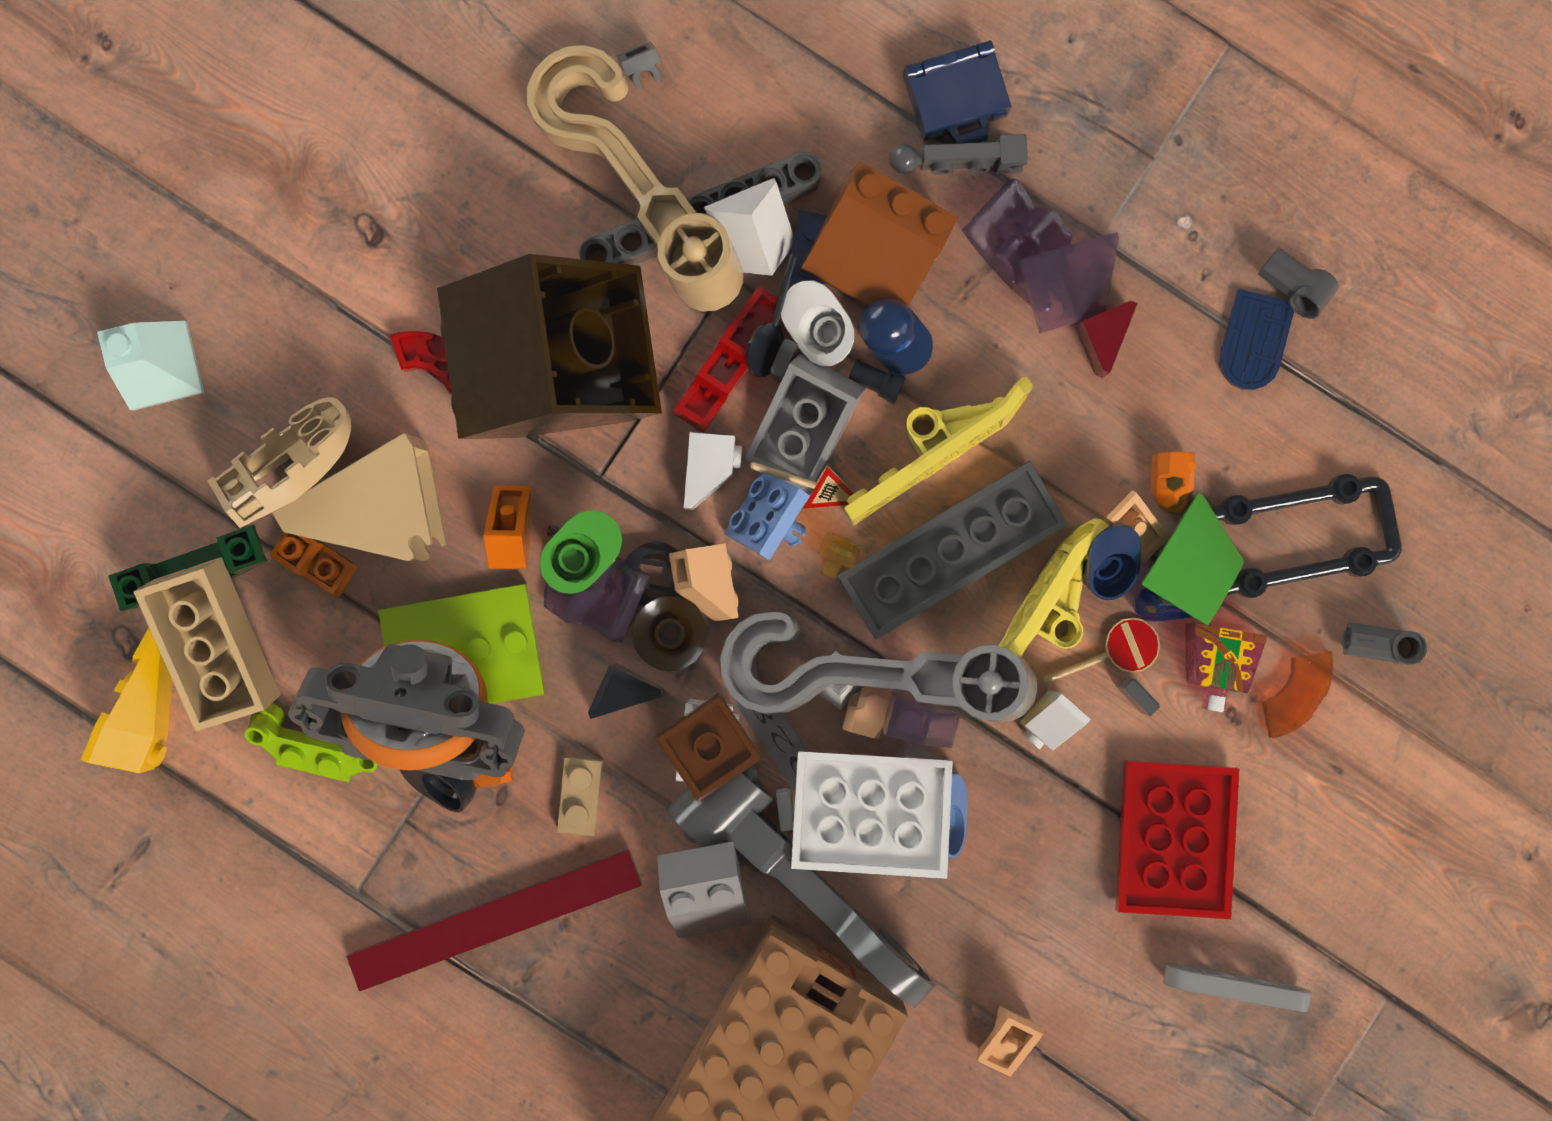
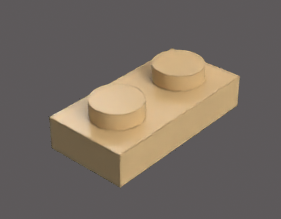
M567 756L564 758L557 833L586 836L596 835L603 760Z

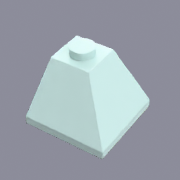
M187 321L139 322L97 332L106 370L130 410L134 411L205 393Z

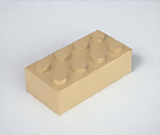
M222 557L154 579L133 591L195 732L263 711L281 695Z

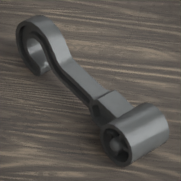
M753 766L740 773L700 802H697L687 787L668 807L669 814L684 830L685 838L691 843H698L701 847L733 841L735 848L757 869L765 874L776 877L841 939L855 957L903 1002L916 1008L936 986L927 972L897 941L883 929L877 932L863 915L815 870L791 869L793 844L762 813L774 800V797L757 779V770Z

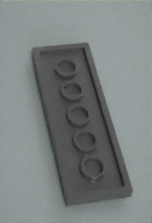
M1031 461L838 574L837 577L876 640L1068 526V523Z

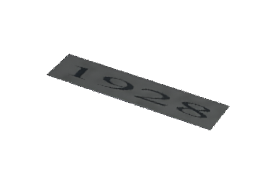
M736 702V706L796 792L798 751H809L783 713L764 714L745 708L739 702Z

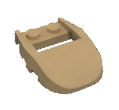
M322 398L300 409L290 416L288 421L290 426L279 433L274 428L270 429L261 436V439L265 442L249 456L244 451L231 461L233 466L217 478L212 476L207 481L225 512L239 528L298 499L315 485L340 458L349 440L351 416L337 398ZM290 458L293 460L294 463L284 469L288 474L287 477L272 487H269L266 483L258 486L256 480L274 471Z

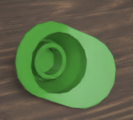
M588 510L576 514L547 542L541 552L539 566L544 580L556 591L567 594L582 592L590 587L615 561L620 553L622 545L620 527L612 517L601 511Z

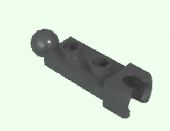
M1025 134L1000 135L997 142L924 145L923 150L916 151L911 145L901 144L893 148L889 160L892 168L898 173L903 174L913 171L916 166H921V170H931V174L945 175L952 173L953 169L968 168L969 173H984L989 171L990 167H996V174L1023 172V165L1028 163L1027 137Z

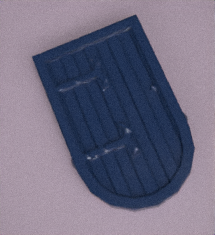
M1242 289L1236 291L1223 345L1221 346L1219 364L1223 376L1231 385L1241 390H1256L1266 386L1275 378L1281 365L1294 314L1289 302Z

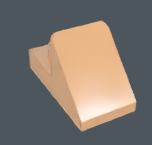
M1133 490L1103 520L1110 526L1117 524L1128 525L1138 533L1141 540V563L1143 564L1169 539L1168 534L1146 504Z
M1000 1005L995 1028L979 1048L977 1061L1011 1077L1044 1035L1045 1028Z

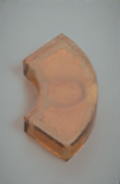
M1332 651L1291 657V673L1286 685L1275 696L1262 700L1270 738L1291 733L1313 717L1312 714L1319 707L1323 698L1327 696L1333 674Z

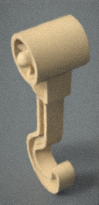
M586 45L564 47L548 55L534 69L527 86V106L542 134L557 146L573 151L594 153L602 156L609 163L640 205L637 217L646 233L658 248V260L678 297L688 307L704 312L716 311L729 305L739 294L742 287L743 267L725 227L714 217L697 213L678 187H664L624 133L609 120L593 115L572 114L562 110L565 96L578 86L588 85L595 87L607 100L612 102L623 99L628 92V83L619 65L603 50Z

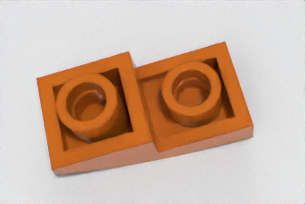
M283 532L269 555L297 575L306 577L336 597H340L359 567L319 540Z

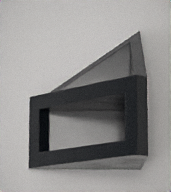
M616 663L608 667L588 714L590 719L663 697L665 692L663 687Z

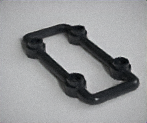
M1343 474L1334 477L1325 486L1248 500L1241 495H1234L1225 498L1220 506L1211 507L1219 521L1223 520L1229 525H1240L1246 523L1253 514L1332 500L1342 505L1355 502L1362 493L1374 491L1386 544L1385 550L1372 552L1366 547H1355L1349 549L1343 558L1266 573L1256 568L1243 569L1239 572L1227 595L1238 593L1245 598H1256L1261 596L1267 587L1344 572L1353 577H1364L1370 575L1376 566L1396 561L1402 552V543L1388 483L1379 477L1358 479L1351 474Z

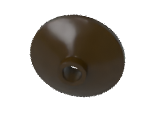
M675 596L660 597L646 604L638 613L632 631L633 643L639 656L648 665L663 671H677L693 664L702 654L706 646L708 634L706 621L700 610L688 600ZM668 626H673L677 629L678 636L675 640L671 641L665 638L664 630Z

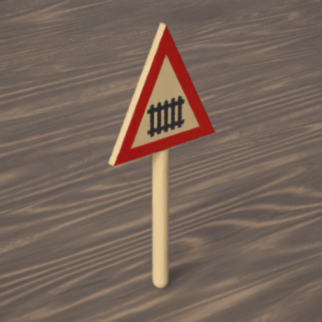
M756 462L750 464L753 470L811 488L812 491L803 509L849 505L847 499L855 493L828 465H826L818 481L814 482Z

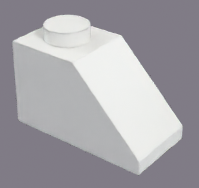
M690 432L684 497L685 510H694L733 477V468H741L742 446L735 445V436Z
M1047 690L1019 723L1026 729L1022 735L1040 750L1044 745L1053 751L1083 728L1091 719L1062 693Z

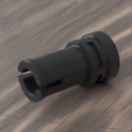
M860 359L856 360L849 375V379L878 393L879 397L892 404H895L906 380V377L901 374L898 375L891 371L887 373L862 362Z

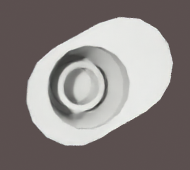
M801 281L793 285L787 291L781 312V318L787 331L794 341L798 343L802 353L810 362L819 366H833L843 361L850 353L854 343V327L847 312L825 285L816 281Z

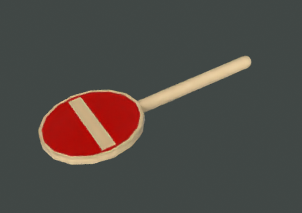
M1134 617L1121 619L1112 625L1106 635V652L1042 678V682L1044 684L1050 683L1106 659H1109L1112 665L1121 671L1130 673L1144 671L1153 665L1159 655V636L1154 627L1143 619Z

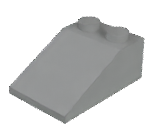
M800 353L789 364L747 452L745 460L817 482L851 420L866 387L827 366H819L810 362L804 354ZM784 480L808 494L812 491L811 488Z
M733 841L657 856L660 894L667 918L678 938L752 924Z

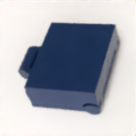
M991 40L976 44V46L972 45L921 61V63L916 62L905 66L903 78L923 141L948 134L954 144L985 142L988 140V121L1007 117L1012 107ZM979 124L980 128L958 133L959 130Z

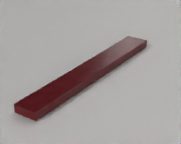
M630 849L355 951L346 957L360 992L642 886V881Z

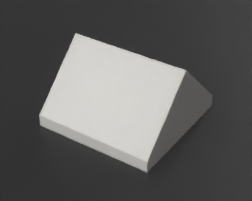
M774 178L704 207L708 216L714 217L725 227L744 273L772 276L793 247L794 235Z

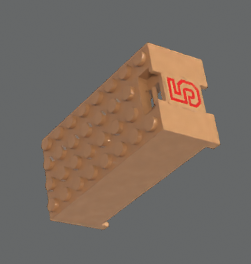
M771 914L758 940L652 1121H848L908 1018L904 1002L884 986L871 972L857 964L855 966L815 943L812 937ZM819 973L846 989L842 997L815 982ZM812 988L838 1003L834 1011L832 1012L807 997L809 990Z

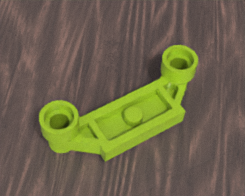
M274 703L270 704L263 711L253 713L250 717V725L244 733L246 740L250 744L262 746L276 759L277 766L349 783L353 775L363 771L373 772L379 765L374 761L344 754L339 744L317 740L307 736L304 732L283 728L281 725L285 720V714Z

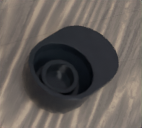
M400 770L403 777L413 788L449 811L461 812L474 799L477 788H475L473 779L460 780L417 770Z

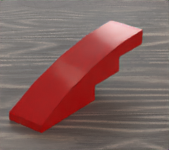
M761 286L757 287L719 339L717 347L698 371L694 382L675 406L673 414L700 432L705 433L749 370L746 361L749 340L758 326L764 322H771L778 299L776 296Z

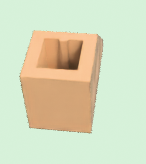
M725 543L685 549L669 554L676 592L694 604L714 622L739 618L737 611L739 601L737 593L733 589L731 577L732 561L727 553Z

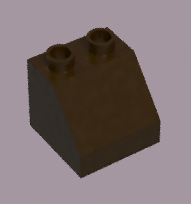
M527 254L437 288L441 314V335L445 342L452 391L451 406L455 415L458 439L521 438L630 422L662 413L641 266Z

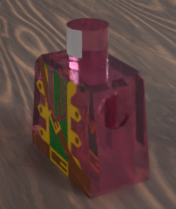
M1186 623V681L1189 684L1205 686L1202 709L1225 712L1228 690L1248 693L1267 635L1197 623Z

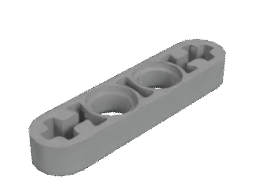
M1166 963L1163 980L1165 985L1184 991L1300 1012L1309 1011L1312 995L1310 990L1296 985L1175 963Z

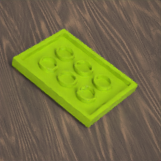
M527 584L378 610L384 647L408 640H428L443 643L459 650L480 671L486 685L488 703L493 704L546 694Z

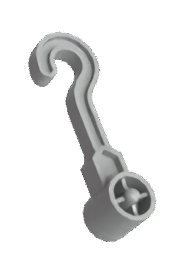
M780 612L754 614L738 623L726 638L720 657L722 679L730 695L745 708L764 714L791 712L809 702L831 685H850L909 691L919 703L961 707L973 717L999 723L1010 722L1025 715L1034 704L1038 690L1036 675L1030 664L1017 653L997 645L978 646L965 653V655L922 651L912 661L844 655L820 656L798 667L791 675L777 685H769L761 679L757 671L759 653L771 643L792 642L796 640L800 633L798 620L793 616Z

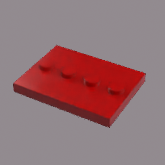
M1124 760L1115 904L1117 912L1231 919L1239 768Z

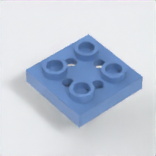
M761 473L751 484L749 494L739 510L731 516L729 526L724 534L770 561L782 540H785L791 546L801 543L802 540L792 534V531L805 537L806 527L796 522L795 519L810 495L784 480Z

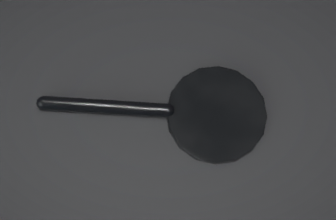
M792 253L789 257L771 322H764L758 326L751 335L747 346V367L750 373L757 377H766L771 374L770 369L784 340L783 332L778 323L797 260L795 253Z

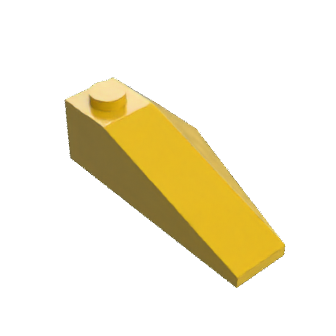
M150 628L147 629L133 655L132 661L136 665L134 671L127 674L124 680L120 679L114 689L118 693V700L110 714L102 712L82 755V761L135 773L154 770L163 761L167 751V747L164 744L169 729L172 678Z

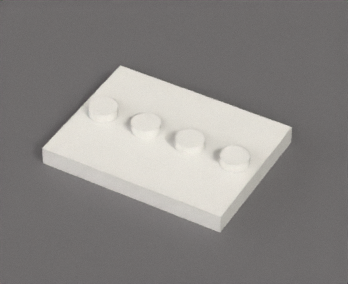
M798 751L791 869L947 879L953 761Z

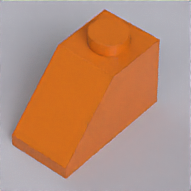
M493 486L483 534L489 569H526L531 544V486Z

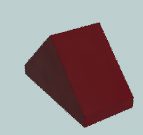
M1128 301L1083 320L1075 327L1096 376L1103 378L1111 372L1138 303Z

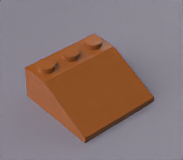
M860 161L849 172L800 269L867 307L882 298L897 299L908 306L941 253L958 217Z

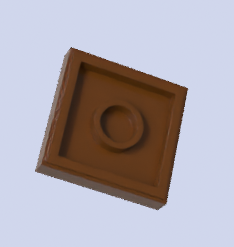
M717 693L654 736L697 802H700L763 758L720 693Z

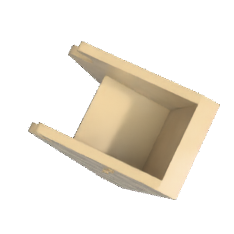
M403 433L309 489L295 501L272 512L285 533L405 561L413 559L420 561L429 560L430 553L426 545L431 546L433 544L432 537L436 538L441 546H447L430 451L421 438L407 433Z

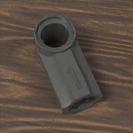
M1278 247L1258 273L1259 276L1290 298L1289 304L1293 311L1308 319L1318 317L1339 288L1336 278L1331 273L1322 269L1310 270L1280 247Z
M1348 622L1343 632L1342 646L1344 655L1387 661L1394 664L1414 665L1421 662L1427 653V643L1424 637L1414 631H1401ZM1402 638H1406L1410 644V652L1404 658L1399 655L1397 645Z

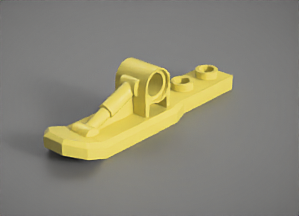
M1021 377L1005 398L997 397L991 403L976 406L967 405L943 411L927 407L914 409L907 418V437L920 457L900 471L894 467L884 473L878 479L880 484L867 492L863 488L847 499L849 505L844 508V511L852 525H856L914 485L930 477L1005 427L1032 390L1033 384L1028 377ZM926 420L933 425L934 429L927 435H919L913 430V425L917 421Z
M1094 518L1076 528L1059 543L1013 617L999 644L1000 647L1007 648L1022 656L1036 634L1064 649L1072 648L1081 641L1083 626L1080 622L1078 608L1083 585L1081 579L1084 562L1087 560L1088 550L1092 541L1101 531L1110 527L1109 524L1101 519ZM1066 620L1068 623L1067 633L1061 638H1056L1055 628L1057 624Z

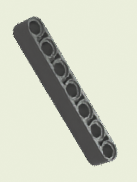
M797 153L686 199L696 211L774 178L780 186L779 192L783 204H787L816 191L821 179V163L812 153ZM801 167H808L814 172V176L810 180L803 181L798 179L794 173ZM638 218L588 238L583 242L579 250L580 259L589 260V256L594 251L603 250L607 252L605 262L637 265L658 256L657 246L646 233ZM636 236L641 238V246L635 251L625 250L623 243L628 237Z

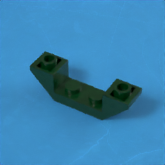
M255 525L216 537L218 541L216 543L156 564L142 563L108 575L120 611L139 608L140 606L133 591L154 579L222 557L231 579L243 575L266 562L267 560Z

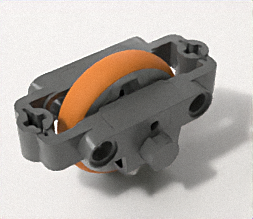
M408 640L389 644L366 657L358 665L340 663L334 665L329 670L317 667L310 668L288 712L289 718L301 726L307 736L339 744L344 754L351 757L374 761L382 766L393 769L417 770L460 780H472L481 774L491 777H503L507 769L511 768L514 764L525 732L523 725L514 720V715L509 709L488 703L484 679L478 668L466 655L446 644L428 640ZM464 754H472L469 757H461Z

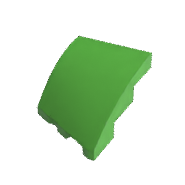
M1197 492L1180 518L1179 524L1140 585L1208 626L1231 589L1244 560L1201 493Z

